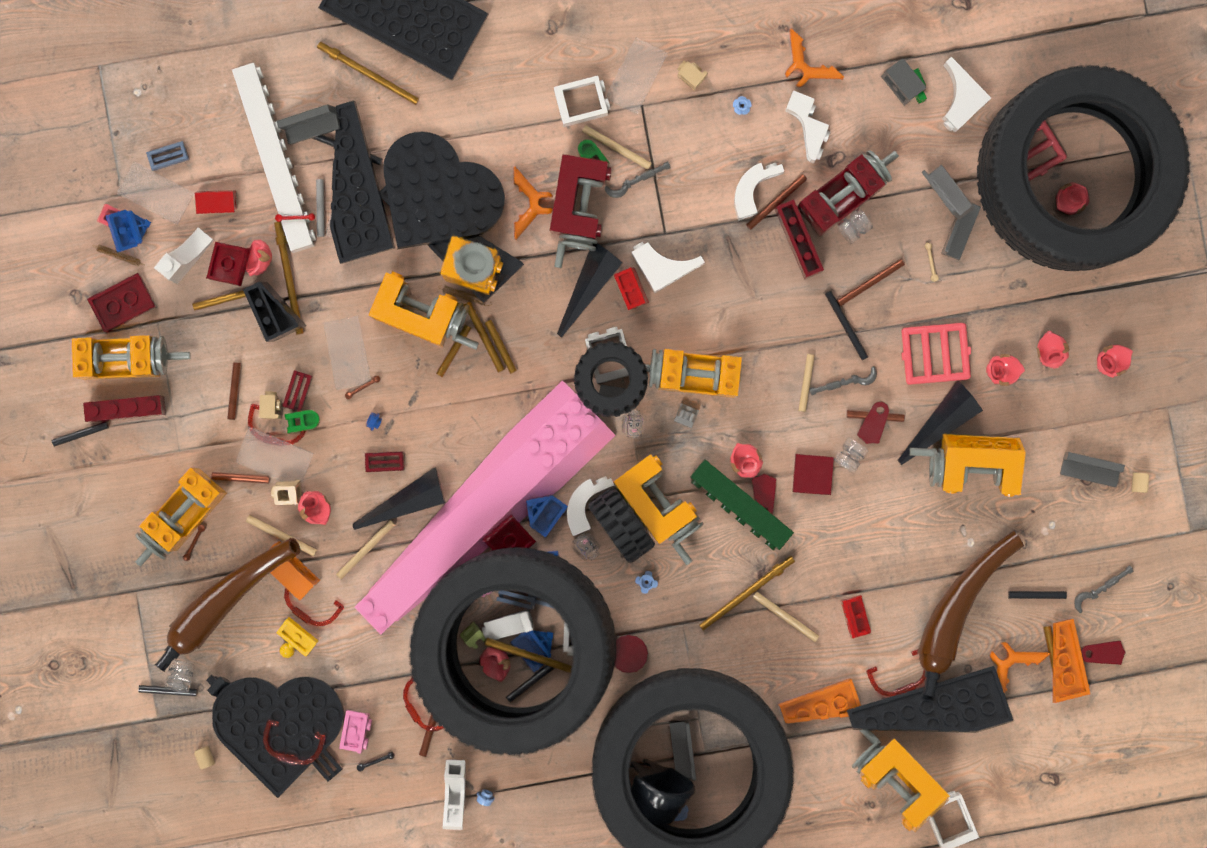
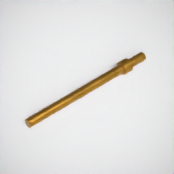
M321 41L317 45V48L327 53L331 59L339 60L415 105L418 103L420 98L345 56L339 49L331 48Z
M274 222L277 236L275 241L276 246H279L290 306L301 319L286 247L288 242L286 236H284L282 223ZM303 328L296 331V335L304 334Z
M789 556L779 565L778 563L774 565L771 571L700 623L701 629L703 631L774 577H779L783 574L784 570L795 562L792 556Z
M486 638L485 645L568 673L572 671L573 666Z

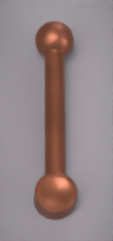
M376 375L371 381L352 392H346L345 398L351 399L354 394L373 383H379L380 377Z
M200 524L198 526V532L189 550L183 555L184 561L190 560V554L198 538L206 529L205 525Z

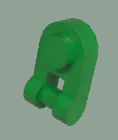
M584 140L579 144L578 153L580 157L592 159L597 156L599 160L607 161L610 164L593 141Z
M313 410L285 414V420L288 422L287 434L312 430L320 424V416ZM300 418L301 425L296 426L295 419Z

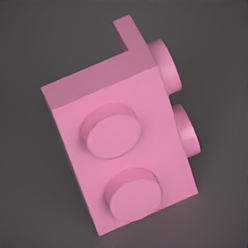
M346 710L339 749L355 751L359 754L363 752V749H367L369 738H366L367 730L370 731L372 719H369L370 714Z

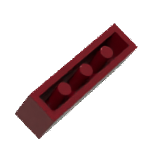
M793 199L776 206L775 212L804 280L823 272L824 268L795 200Z
M162 395L83 403L85 422L89 423L166 415L165 397Z

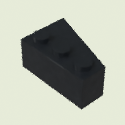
M259 281L243 289L266 342H275L306 327V324L268 282Z

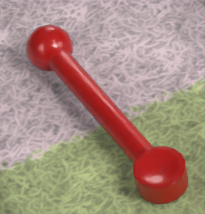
M313 213L299 216H282L277 214L275 220L277 222L294 219H309L313 221L315 215Z

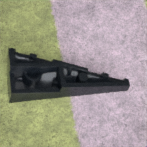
M598 243L593 244V247H596V251L588 252L557 332V335L561 338L623 264L622 261Z
M960 381L954 384L903 454L898 458L897 461L900 465L915 457L909 454L910 448L927 449L942 439L943 434L951 433L983 411L973 395Z
M436 467L352 524L353 529H360L445 504Z

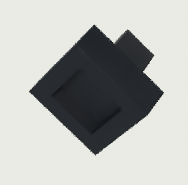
M211 674L206 680L210 684L207 691L212 696L217 697L222 689L231 682L220 676L218 678Z

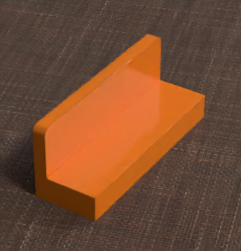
M278 541L277 543H275L274 545H272L270 548H272V547H274V546L280 544L281 542ZM296 556L271 572L298 600H302L320 582V579Z

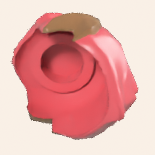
M1074 182L1062 186L1056 195L1057 210L1068 215L1079 214L1084 211L1089 204L1087 188Z
M254 240L248 248L251 249L246 266L249 276L263 274L272 260L269 246L262 240Z
M1051 331L1045 333L1039 340L1036 349L1042 365L1053 369L1062 366L1069 357V345L1066 340Z
M1108 345L1098 354L1097 369L1102 374L1112 378L1120 376L1127 372L1131 366L1133 351L1122 345Z
M1000 354L993 357L986 367L987 376L991 378L994 384L1009 386L1017 382L1021 374L1025 372L1020 361L1010 354Z
M736 444L730 457V465L733 471L737 472L740 477L754 478L760 473L762 468V455L751 444Z
M319 491L304 492L298 504L301 518L310 524L326 525L331 513V504L327 501L326 496L322 495Z
M488 647L480 655L479 665L483 666V672L488 677L502 682L511 668L510 659L506 652Z

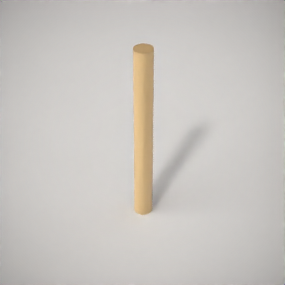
M585 125L582 131L647 170L650 168L651 162Z
M251 515L246 519V522L283 541L293 538ZM296 539L302 551L315 556L317 549Z
M389 520L336 575L342 580L395 526L394 522Z
M757 591L752 598L814 642L817 641L819 635Z

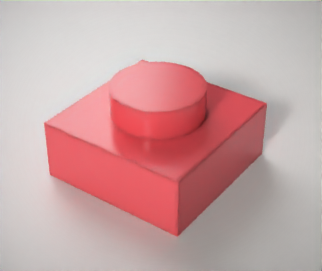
M104 204L97 222L109 227L106 215L119 212L120 210Z

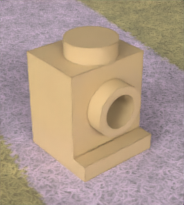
M685 60L677 68L679 71L677 77L694 91L708 74L706 71L700 72L702 69L694 62L691 64Z
M265 391V395H260L259 418L281 419V415H277L278 411L281 410V400H278L277 392Z
M300 480L276 482L271 489V496L275 501V505L298 504L302 496Z

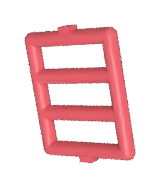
M1046 121L1040 125L1036 133L1042 129L1047 140L1030 149L1027 160L1050 146L1053 147L1057 156L1029 172V181L1039 175L1043 176L1048 173L1049 169L1067 158L1066 153Z
M965 323L906 327L902 329L903 353H901L902 361L904 360L907 384L970 379L969 355H971V347H968ZM949 331H959L962 373H951L948 342ZM940 332L944 374L932 375L929 333ZM921 334L925 376L913 377L910 335Z

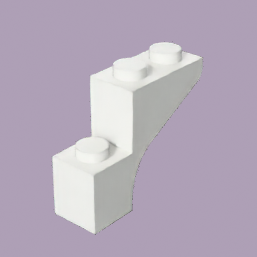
M793 91L785 112L792 114L800 121L803 128L806 157L809 162L814 163L816 159L820 160L824 150L820 147L823 141L827 142L830 131H828L829 125L808 117V115H813L816 105L813 104L814 98Z

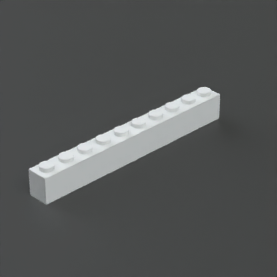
M251 63L232 69L278 214L282 216L308 215L307 211L304 212L302 205L305 204L302 194H298L296 189L299 186L295 175L292 176L290 171L293 168L290 157L286 158L284 152L287 150L284 139L280 140L278 134L281 132V129L278 128L277 121H274L273 114H275L273 104L268 103L267 96L270 95L267 86L262 84L261 78H264L261 68ZM309 219L281 221L292 253L315 246L313 241L316 240L313 229H309Z

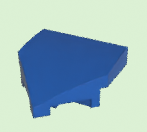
M122 210L106 215L117 252L128 250L141 244L142 238L151 224L150 221L139 217L131 210Z
M553 495L526 500L529 525L546 538L568 506Z
M533 630L523 632L514 638L510 644L514 647L550 658L553 633ZM521 657L533 673L544 665Z

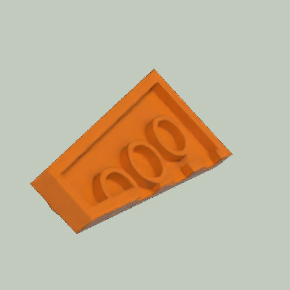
M1074 619L1053 623V703L1090 695Z
M851 678L779 704L786 724L814 719L824 720L833 717H848L847 710L861 706Z

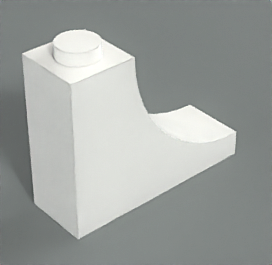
M951 57L943 66L952 79L954 95L951 107L942 120L944 121V126L949 131L953 130L956 132L991 97Z
M197 228L182 245L174 251L166 253L154 268L168 280L179 284L214 240L200 228Z
M643 242L634 246V251L631 253L654 293L705 263L701 256L688 261H675L658 254L649 243L644 244Z
M526 609L484 623L485 627H482L485 638L497 640L514 634L532 631L534 623L530 610Z

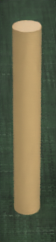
M807 354L798 411L806 412L815 355Z

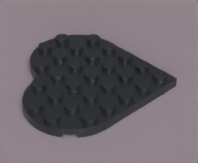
M413 132L396 140L387 151L383 172L397 249L451 241L452 236L460 239L476 237L488 232L498 222L503 213L505 203L504 190L500 180L491 170L483 165L474 162H459L456 151L444 138L430 132Z
M314 677L294 678L283 683L278 688L271 682L261 678H242L222 689L212 708V725L218 739L277 798L332 744L339 735L344 720V709L337 692L325 681Z

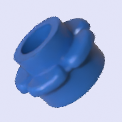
M370 414L366 427L371 428V431L374 428H379L382 418H379L380 414Z

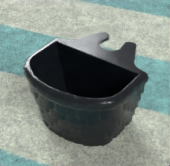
M643 759L642 762L650 766V769H647L632 761L631 765L638 775L633 779L631 794L638 809L651 824L666 825L672 823L686 806L687 802H689L690 797L694 795L695 785L673 768H667L648 759Z

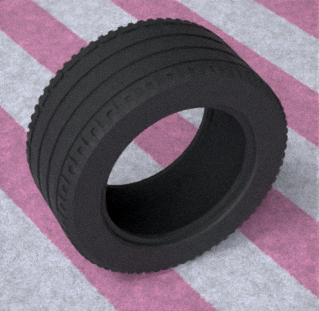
M1100 65L1075 66L1041 77L1013 97L999 111L991 122L983 138L982 148L979 150L977 160L979 162V165H977V178L979 182H977L978 194L981 195L980 202L982 203V208L987 213V219L991 226L995 227L994 231L1001 239L1006 241L1005 243L1013 251H1018V254L1025 259H1031L1033 263L1043 267L1047 266L1050 269L1088 271L1128 259L1148 248L1158 237L1165 233L1170 227L1169 224L1178 215V209L1182 207L1186 197L1184 194L1188 190L1190 180L1188 175L1190 174L1191 163L1188 161V157H1190L1189 145L1186 144L1185 140H1187V137L1183 132V127L1181 128L1180 126L1181 122L1178 120L1177 114L1171 110V105L1167 103L1165 98L1162 99L1160 97L1161 94L1154 90L1155 88L1149 87L1148 83L1140 80L1139 77H1132L1133 74L1126 73L1123 70L1117 71L1116 68L1107 66L1100 68ZM1063 113L1091 115L1112 126L1127 144L1134 163V187L1126 208L1107 227L1083 229L1065 224L1049 214L1035 197L1028 178L1027 157L1036 131L1047 118Z
M513 547L493 550L478 555L452 570L437 583L426 597L418 611V616L412 628L413 633L410 637L409 648H411V651L409 652V663L412 665L410 670L412 680L416 683L415 689L419 699L422 698V704L425 706L428 714L431 713L432 719L440 727L445 728L444 731L446 733H449L453 738H458L459 742L467 746H474L473 749L482 752L490 751V754H507V756L521 755L522 753L530 754L538 752V750L550 748L567 739L592 715L604 696L614 671L616 661L615 628L608 605L603 600L604 598L598 588L594 586V583L587 575H584L580 569L568 563L567 560L554 556L552 553L532 548ZM496 591H521L545 601L560 615L571 636L574 658L569 681L558 695L542 704L531 707H509L491 701L471 685L458 659L457 636L463 616L477 598Z
M702 668L668 670L637 683L612 706L601 724L594 745L592 758L594 798L606 827L623 848H763L778 831L779 825L782 824L793 792L794 764L791 747L778 718L764 700L747 685L731 676ZM685 710L707 711L729 720L747 738L753 759L751 783L740 805L720 822L696 829L678 828L668 824H651L635 804L629 780L631 755L642 734L659 719Z

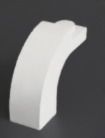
M759 163L742 176L734 196V207L738 221L757 215L758 212L753 199L754 188L766 179L783 174L782 164L777 165V163L767 165L764 170L762 163Z
M605 476L596 480V485H593L591 479L582 483L572 494L567 509V520L573 536L591 529L585 514L586 503L595 493L614 486L611 478L607 479Z
M446 760L443 829L462 830L465 807L466 763L465 760Z

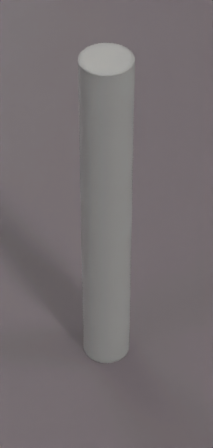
M317 179V237H325L324 180Z

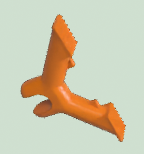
M793 28L789 30L793 64L786 70L785 75L788 78L794 71H801L803 77L796 84L797 87H802L810 78L844 79L841 72L837 71L833 66L830 68L824 65L821 67H810L805 63L803 52L806 48L802 44L803 38L794 32Z
M515 166L513 168V183L519 187V192H523L529 198V208L523 215H519L517 222H514V239L517 240L537 215H548L553 212V208H541L538 205L540 199L553 198V195L550 192H538Z
M1006 642L1001 643L1007 652V657L1004 660H1000L993 651L990 652V658L997 665V675L1004 693L1007 691L1006 684L1010 682L1007 678L1008 670L1014 663H1025L1027 666L1031 663L1039 665L1050 655L1049 652H1015Z

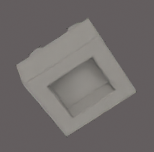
M681 403L674 421L692 428L699 410Z

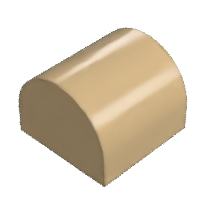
M1133 473L1131 492L1147 493L1149 473Z
M209 746L195 750L194 754L201 770L215 764Z

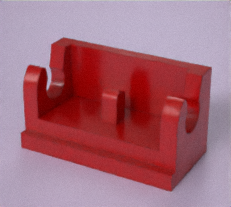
M236 190L195 192L196 214L235 212V209H237Z
M634 267L614 274L628 310L636 309L638 306L649 303Z
M859 595L840 600L850 637L853 639L870 634L871 629L862 596Z

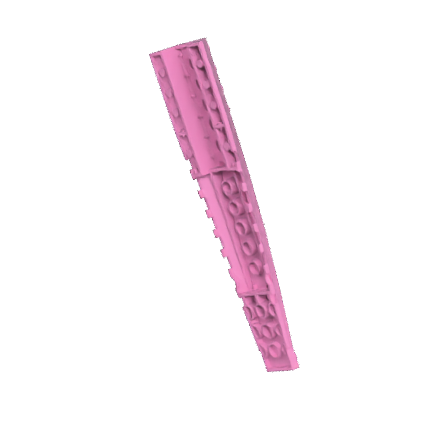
M562 380L506 434L355 608L380 635L383 634L395 621H399L426 599L430 591L442 578L455 568L485 551L488 546L482 539L512 514L518 522L528 516L526 500L555 494L616 435L592 410L584 406L578 395Z

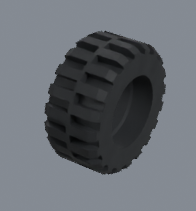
M608 341V343L604 344L601 342L593 348L590 347L584 355L582 354L578 364H576L574 384L577 395L584 406L597 415L618 417L631 412L644 398L648 386L647 368L642 357L635 352V349L627 347L621 342L613 343V341ZM613 361L620 363L628 371L629 385L625 392L617 397H605L593 385L595 370L605 362Z
M615 487L609 488L589 503V509L628 563L636 561L654 548L655 542Z

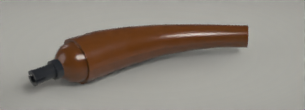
M1015 531L1009 533L977 558L955 580L937 604L924 629L917 652L920 664L925 670L924 677H926L923 695L935 697L937 680L940 679V674L946 672L952 662H955L965 621L985 583L1009 557L1024 547L1022 540Z
M289 538L248 561L207 589L188 605L169 625L170 630L167 635L168 646L165 648L166 652L154 665L165 672L172 661L180 655L190 654L196 649H200L226 615L248 591L281 564L300 554V545L296 539Z

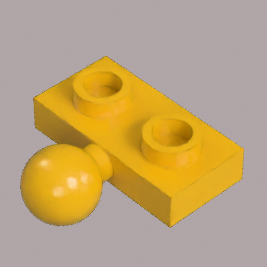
M290 617L285 620L276 632L288 642L282 644L279 649L280 655L284 658L292 657L295 649L306 657L319 642V640Z

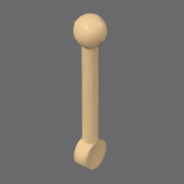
M928 242L925 244V248L928 251L932 272L930 279L936 282L939 277L935 273L931 252L932 244Z

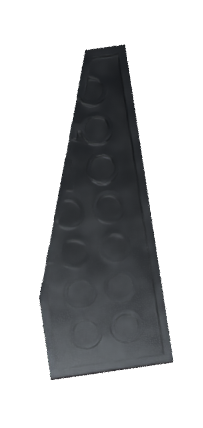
M354 100L336 105L340 129L335 132L330 230L340 264L395 249L357 104Z
M995 666L938 682L935 689V697L923 695L924 687L847 710L853 730L978 733L1014 721Z

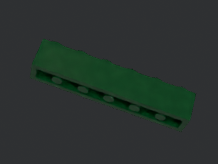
M704 459L690 476L693 479L691 483L698 489L704 488L707 491L705 494L712 501L717 499L721 502L722 505L720 507L728 514L732 511L737 516L735 520L743 526L745 524L749 525L752 528L750 532L757 538L762 536L766 539L765 544L773 551L775 548L780 550L794 534L791 529L707 460Z

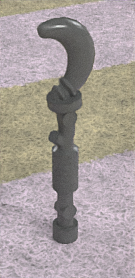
M667 161L656 169L648 170L640 174V176L636 175L635 179L630 181L626 179L619 190H612L605 186V191L610 197L620 198L626 194L631 185L641 180L645 181L655 176L656 173L662 172V170L670 169V164Z
M874 366L871 367V373L866 378L852 375V378L847 380L842 378L841 381L827 383L822 387L810 388L811 396L825 390L830 391L841 388V386L854 383V385L857 383L860 385H870L876 380V368Z
M1129 565L1125 568V571L1117 576H1113L1095 591L1091 590L1090 592L1078 594L1074 600L1076 610L1082 613L1081 604L1085 599H1097L1099 597L1098 594L1102 591L1107 592V588L1109 589L1127 574L1133 573L1132 567Z

